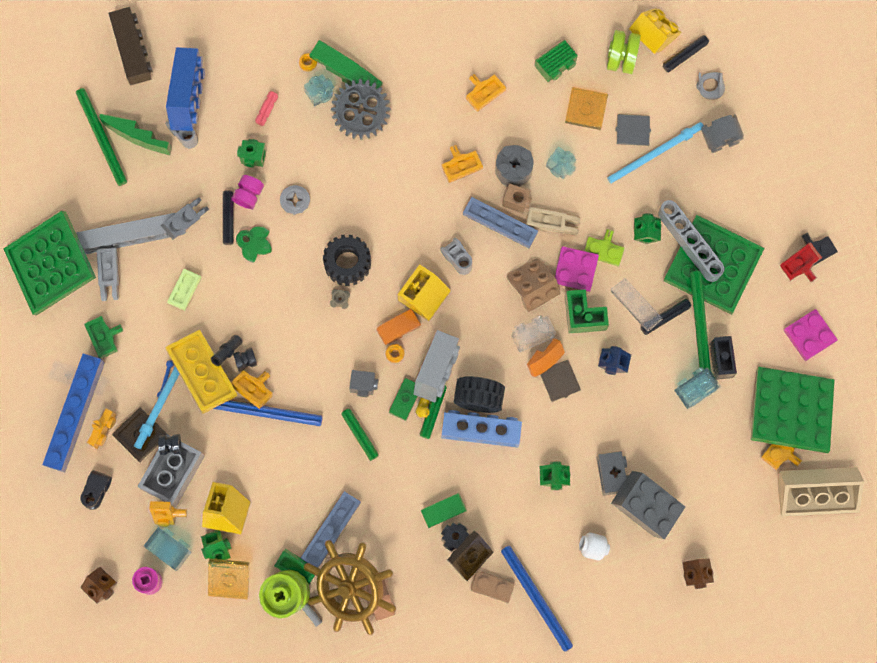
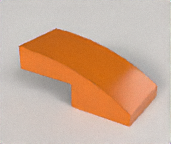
M412 309L385 322L377 327L376 330L384 344L387 345L402 338L403 335L418 329L421 324Z
M553 339L544 352L537 350L529 360L527 366L533 377L547 371L563 356L565 351L560 340Z

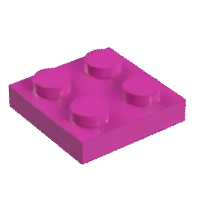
M562 246L555 273L557 284L578 290L586 289L587 292H590L599 255Z
M816 309L783 330L804 361H807L838 341Z

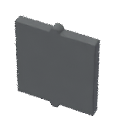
M618 114L617 127L615 128L617 144L649 146L651 133L650 116Z

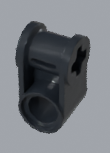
M95 470L90 472L80 497L81 503L87 509L95 510L100 507L110 487L112 477ZM92 497H93V498L95 499L94 502H93V501H90V502L87 501L88 498H92Z

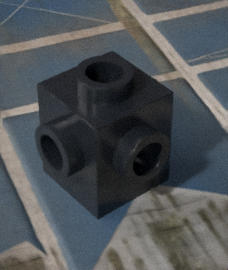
M453 522L451 526L447 524L441 532V535H443L441 539L444 543L443 546L451 552L455 551L469 535L467 533L468 529L461 523L456 525ZM458 533L459 539L454 540L452 534Z

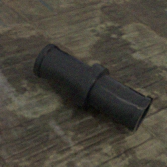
M233 335L227 343H223L216 354L211 357V362L215 366H220L227 358H230L234 351L242 344L241 337Z

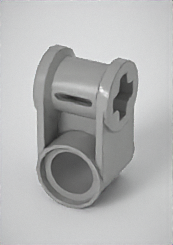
M165 122L171 133L177 137L185 148L191 149L198 144V137L194 129L193 131L171 130L169 122ZM192 135L190 139H185L186 136Z
M456 237L446 247L440 248L443 256L459 274L466 275L471 272L472 258ZM466 261L469 264L466 267H462L459 263Z

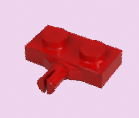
M809 243L779 266L790 281L798 275L805 274L811 283L817 279L811 268L822 257L812 243Z

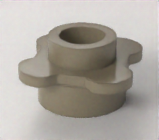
M334 289L331 292V307L348 308L349 291Z

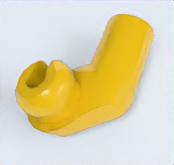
M420 398L415 412L418 417L422 418L429 415V400Z

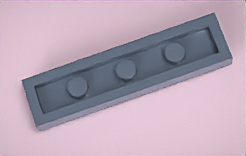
M471 197L463 211L464 216L528 249L538 234V230Z
M344 491L301 556V559L319 568L328 554L325 542L330 540L333 545L335 544L361 502Z

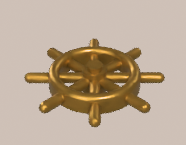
M327 540L325 547L331 559L321 569L310 563L304 565L306 571L317 576L318 595L309 598L308 604L312 606L322 602L324 607L336 617L333 626L335 632L341 630L343 620L349 622L361 621L367 634L372 635L374 628L368 617L378 607L391 613L396 611L395 605L383 600L382 580L391 577L393 571L388 569L378 573L376 568L363 558L366 551V544L363 542L359 544L356 554H338L332 541ZM343 565L352 566L349 576ZM333 567L336 568L340 578L330 574ZM329 582L338 586V588L330 590ZM370 585L371 593L363 590L362 587ZM341 596V603H338L334 597ZM359 597L370 602L368 607L363 608ZM350 599L356 610L348 609Z

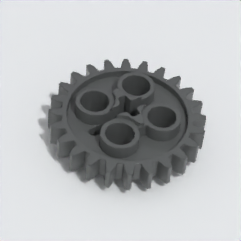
M359 79L358 84L352 80V86L345 83L346 89L339 88L341 94H334L338 100L331 102L336 106L331 108V111L336 113L332 116V119H338L335 122V126L341 125L339 131L346 130L345 135L347 137L352 133L353 139L357 135H359L360 140H363L364 135L370 139V133L377 136L376 130L383 131L381 125H388L384 119L390 118V115L386 114V112L391 111L390 107H386L390 100H384L387 94H380L383 89L380 87L376 90V83L369 86V80L365 84L362 83L361 79ZM353 94L359 96V100L356 103L349 101L350 96ZM376 99L377 105L369 107L367 105L368 100ZM345 105H351L356 108H360L362 105L365 110L375 111L377 114L373 115L365 111L359 114L357 109L346 108ZM348 112L355 114L354 119L351 121L345 119V115ZM367 116L373 119L370 125L363 124V119Z

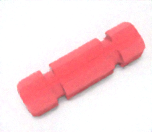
M273 91L268 92L267 99L264 100L255 119L256 124L260 126L265 125L266 118L269 117L274 103L278 99V94Z

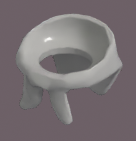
M699 72V81L696 87L700 94L709 100L720 98L725 92L723 73L711 72L701 77V72ZM715 79L718 82L717 88L711 92L706 91L703 88L705 80Z

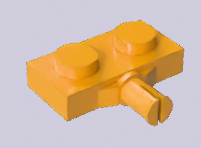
M473 74L469 80L475 85V88L466 95V99L478 112L506 91V87L495 74L482 82Z
M454 145V148L453 146L450 147L454 158L449 162L441 164L449 183L483 169L476 150L468 154H460L457 145Z
M243 370L231 382L233 388L258 409L273 396V393L263 384L270 378L269 373L266 371L256 378Z
M105 409L101 418L93 421L92 427L94 429L87 441V444L91 447L98 449L99 446L105 443L107 431L109 428L112 429L116 422V414Z
M772 444L761 457V459L776 470L787 460H790L797 467L802 462L800 458L793 454L795 448Z
M150 501L149 509L154 523L158 526L167 527L175 525L176 517H187V509H175L170 502Z

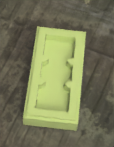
M183 269L167 303L185 311L202 277Z

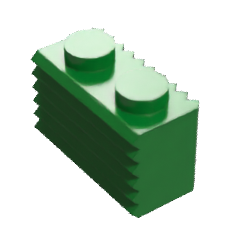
M563 40L537 58L534 66L547 82L552 79L555 81L566 69L569 71L575 67L578 55L566 40Z

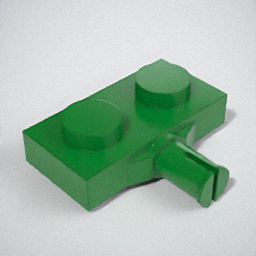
M102 316L84 324L100 359L118 351L114 343V335L124 331L121 324L110 329Z

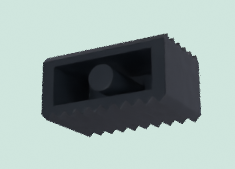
M732 336L715 337L709 344L711 346L709 348L711 349L710 353H712L711 357H713L711 360L713 361L712 367L715 372L713 374L715 376L714 379L733 378L737 374Z

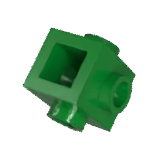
M255 139L243 140L242 145L238 146L237 157L240 158L241 164L251 168L254 166L263 167L267 151L265 143H260Z
M650 213L634 218V240L645 244L661 241V219L654 217Z
M559 461L539 466L540 486L551 487V490H562V487L570 486V466L562 465V462Z
M215 530L201 536L204 547L201 550L205 560L209 558L211 564L215 565L231 558L229 550L232 549L228 538L224 539L220 530Z

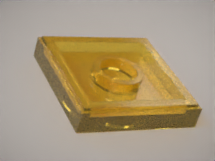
M572 87L565 123L601 130L608 94Z
M209 559L208 596L248 600L250 562Z

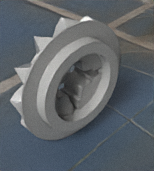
M298 185L287 187L280 196L281 207L287 213L293 215L303 213L310 203L309 193L305 188ZM295 194L298 200H300L297 202L296 207H294L293 202L290 201L293 200Z

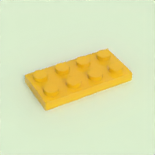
M200 330L165 347L202 414L237 396L221 365L215 366L211 362V357L214 353Z

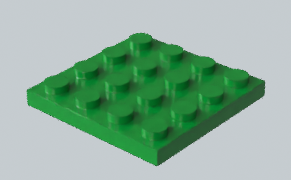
M60 211L3 248L32 315L40 314L96 278L66 211Z
M696 215L692 222L693 226L724 266L723 274L715 282L708 281L702 275L704 301L732 315L765 248ZM687 238L688 243L695 244L692 238ZM681 246L663 281L692 295L690 273L692 271H699V269ZM698 253L701 259H707L704 253ZM710 268L712 274H718L715 268Z
M758 366L756 371L751 440L829 453L831 447L835 379Z

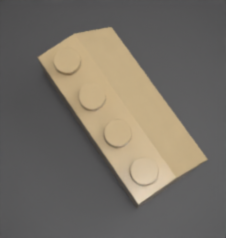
M858 467L780 471L778 492L781 516L860 513L864 480Z

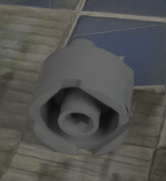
M736 114L733 117L728 115L712 121V126L707 127L706 124L701 128L708 149L712 153L722 150V147L729 145V147L735 146L744 139V134Z
M519 145L505 146L499 152L496 159L495 174L504 186L508 187L510 183L520 187L529 181L534 165L531 152Z

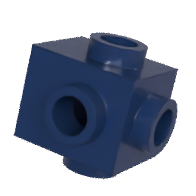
M617 346L602 348L598 367L604 369L605 373L610 375L628 373L632 354Z

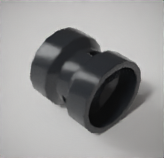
M252 347L246 349L245 352L241 353L238 351L233 354L238 371L245 370L248 366H257Z
M173 434L172 437L159 435V454H181L180 434Z

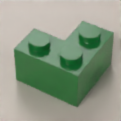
M586 289L566 291L565 306L568 334L607 330L609 326L607 306L588 308Z

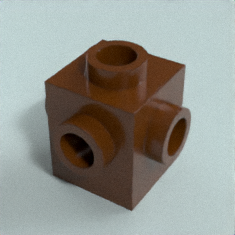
M710 558L682 562L686 586H694L695 589L707 588L706 584L714 583V573Z
M99 567L86 577L80 588L98 604L103 599L108 600L114 594L113 589L117 582Z

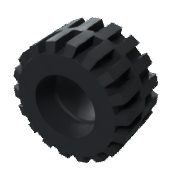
M344 234L341 235L340 239L337 237L333 238L334 242L329 241L327 244L328 248L324 249L323 264L328 277L330 276L333 282L337 281L338 285H342V283H345V286H350L349 283L357 285V281L360 280L362 282L364 276H368L369 269H371L369 248H367L364 241L361 242V238L356 237L355 239L350 234L349 237H345ZM346 252L353 253L358 257L357 264L348 269L341 268L336 264L337 258Z
M474 376L460 377L457 379L453 402L457 406L471 411L484 413L499 412L502 410L505 386L498 381Z

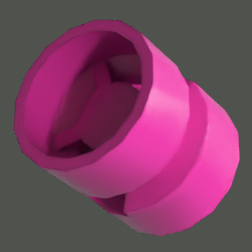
M242 175L238 183L239 189L235 190L231 199L237 205L253 210L258 201L256 196L261 194L264 184L254 177Z
M141 567L133 574L132 584L138 592L153 595L162 588L163 578L158 571L149 567Z

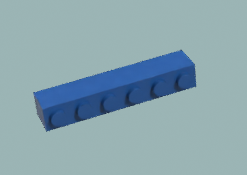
M82 354L44 458L43 466L66 472L105 364L102 359Z

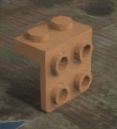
M534 259L507 275L510 284L520 294L527 312L534 310L561 294L556 278L539 259Z

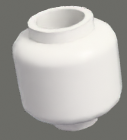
M589 532L580 539L579 550L584 557L600 561L605 555H608L610 545L605 536Z

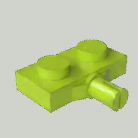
M606 229L604 240L588 237L585 252L598 254V261L619 267L625 248L611 242L614 231L611 230L608 237L610 230Z

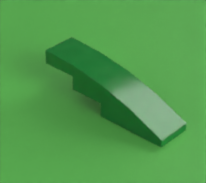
M320 40L309 54L310 58L326 66V70L339 76L344 83L352 86V80L358 84L359 79L362 80L363 84L369 80V86L376 83V90L383 84V82L353 60Z
M100 114L99 118L103 125L117 135L151 151L167 155L171 154L172 147L169 142L156 140L153 131L139 129L137 121Z

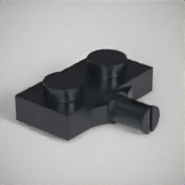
M808 232L801 236L805 244L812 243L822 257L814 265L838 252L829 236L814 242Z

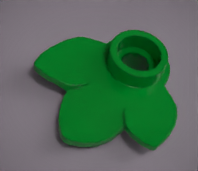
M254 227L250 231L243 230L237 234L236 243L242 248V255L246 260L254 263L257 254L266 255L272 252L270 243L265 239L270 232L268 229ZM243 237H248L249 242H244Z

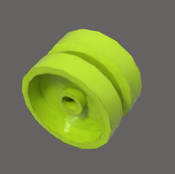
M615 30L609 46L607 70L617 71L620 61H623L622 72L633 74L641 35L631 33L627 44H625V32Z
M293 570L280 571L268 577L261 585L259 592L260 604L269 615L276 618H287L305 607L310 596L307 580L299 572Z

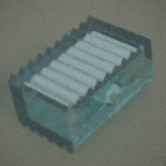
M701 367L692 373L694 377L689 380L684 378L677 383L678 387L674 391L687 409L692 408L721 388V385L709 368L703 369Z
M158 527L143 547L172 569L178 571L192 553L188 549L190 545L182 539L179 541L173 538L174 533L166 527L163 530Z

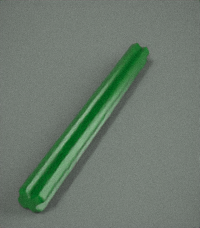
M81 88L76 91L78 100L118 186L125 185L127 183L126 177L85 89Z
M692 271L690 277L701 384H711L712 375L701 271Z

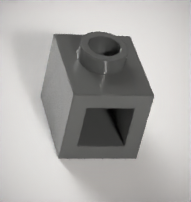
M352 370L349 387L350 393H357L359 397L373 395L374 390L378 389L379 379L375 378L374 372Z

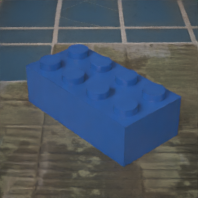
M176 47L166 102L171 130L193 131L194 124L198 122L196 110L200 108L199 94H202L203 90L201 79L205 78V69L202 68L203 57L199 55L198 48Z

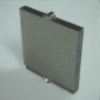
M569 360L554 364L547 371L540 374L551 402L561 398H568L569 395L581 391Z

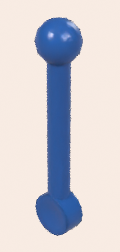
M171 360L166 362L167 369L161 391L157 393L158 398L168 380L170 369L174 365Z

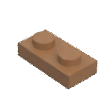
M477 571L471 591L509 603L515 584Z

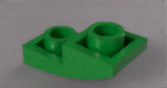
M457 493L422 509L421 513L428 528H431L466 512L467 509L460 494Z

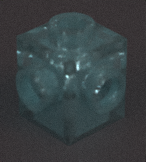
M323 74L312 77L308 83L304 84L305 93L314 107L320 103L328 102L333 96L332 89L334 86L329 78L326 79Z
M558 146L547 160L546 167L550 169V172L555 177L565 179L567 175L571 176L576 170L575 163L577 159H575L571 152L564 151Z

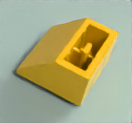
M657 8L642 12L629 28L632 33L641 35L640 41L654 54L664 50L682 33L678 29L677 24L669 21L665 17L666 14Z
M419 264L398 293V301L430 321L451 290L434 273Z
M212 482L203 510L202 527L242 534L250 501L232 485Z

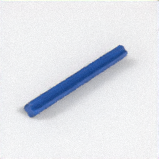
M231 400L213 408L314 426H321L323 420L321 415L262 406L258 409L253 404Z
M506 546L501 550L502 555L563 651H568L573 647V644L511 546Z

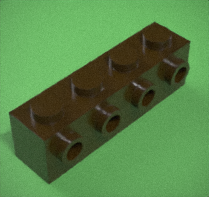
M130 7L109 12L124 71L130 86L152 80L150 73L153 70L150 61L146 62L145 56H148L145 45L142 46L140 41L143 40L141 29L136 27V24L139 23L136 12L132 13Z

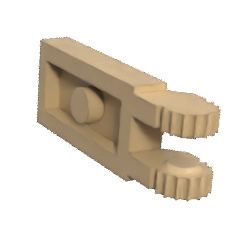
M529 207L526 225L541 230L578 235L579 230L565 226V221L571 224H579L581 219L566 215V213Z

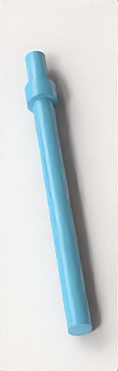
M699 122L691 128L682 130L681 134L607 177L609 183L612 184L683 140H689L704 125L702 122Z
M174 367L146 423L142 424L139 430L140 434L134 444V447L138 449L142 448L147 436L151 435L152 427L179 376L176 367Z

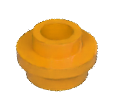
M306 53L300 57L299 66L303 71L309 72L316 68L317 61L310 58L309 53ZM310 61L311 64L305 65V62Z
M392 344L387 347L385 355L391 363H399L403 360L405 352L402 346ZM393 351L399 353L397 357H393L391 354Z

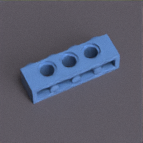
M449 410L448 413L444 412L441 439L518 448L520 445L522 422L514 417H507L505 420L498 419L499 416L496 415L480 417L478 413L469 412L468 415H463L459 411ZM459 422H465L467 423L468 428L466 430H460L458 429L457 424ZM479 424H484L487 427V431L481 433L477 431L476 427ZM503 426L506 429V433L499 435L496 432V428Z

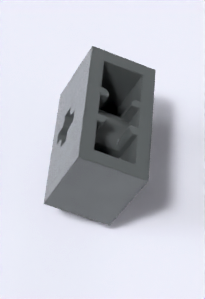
M622 451L599 454L596 459L603 496L617 494L629 476L625 473V468H627L626 457L622 456ZM613 469L615 472H618L616 478H614V475H610Z

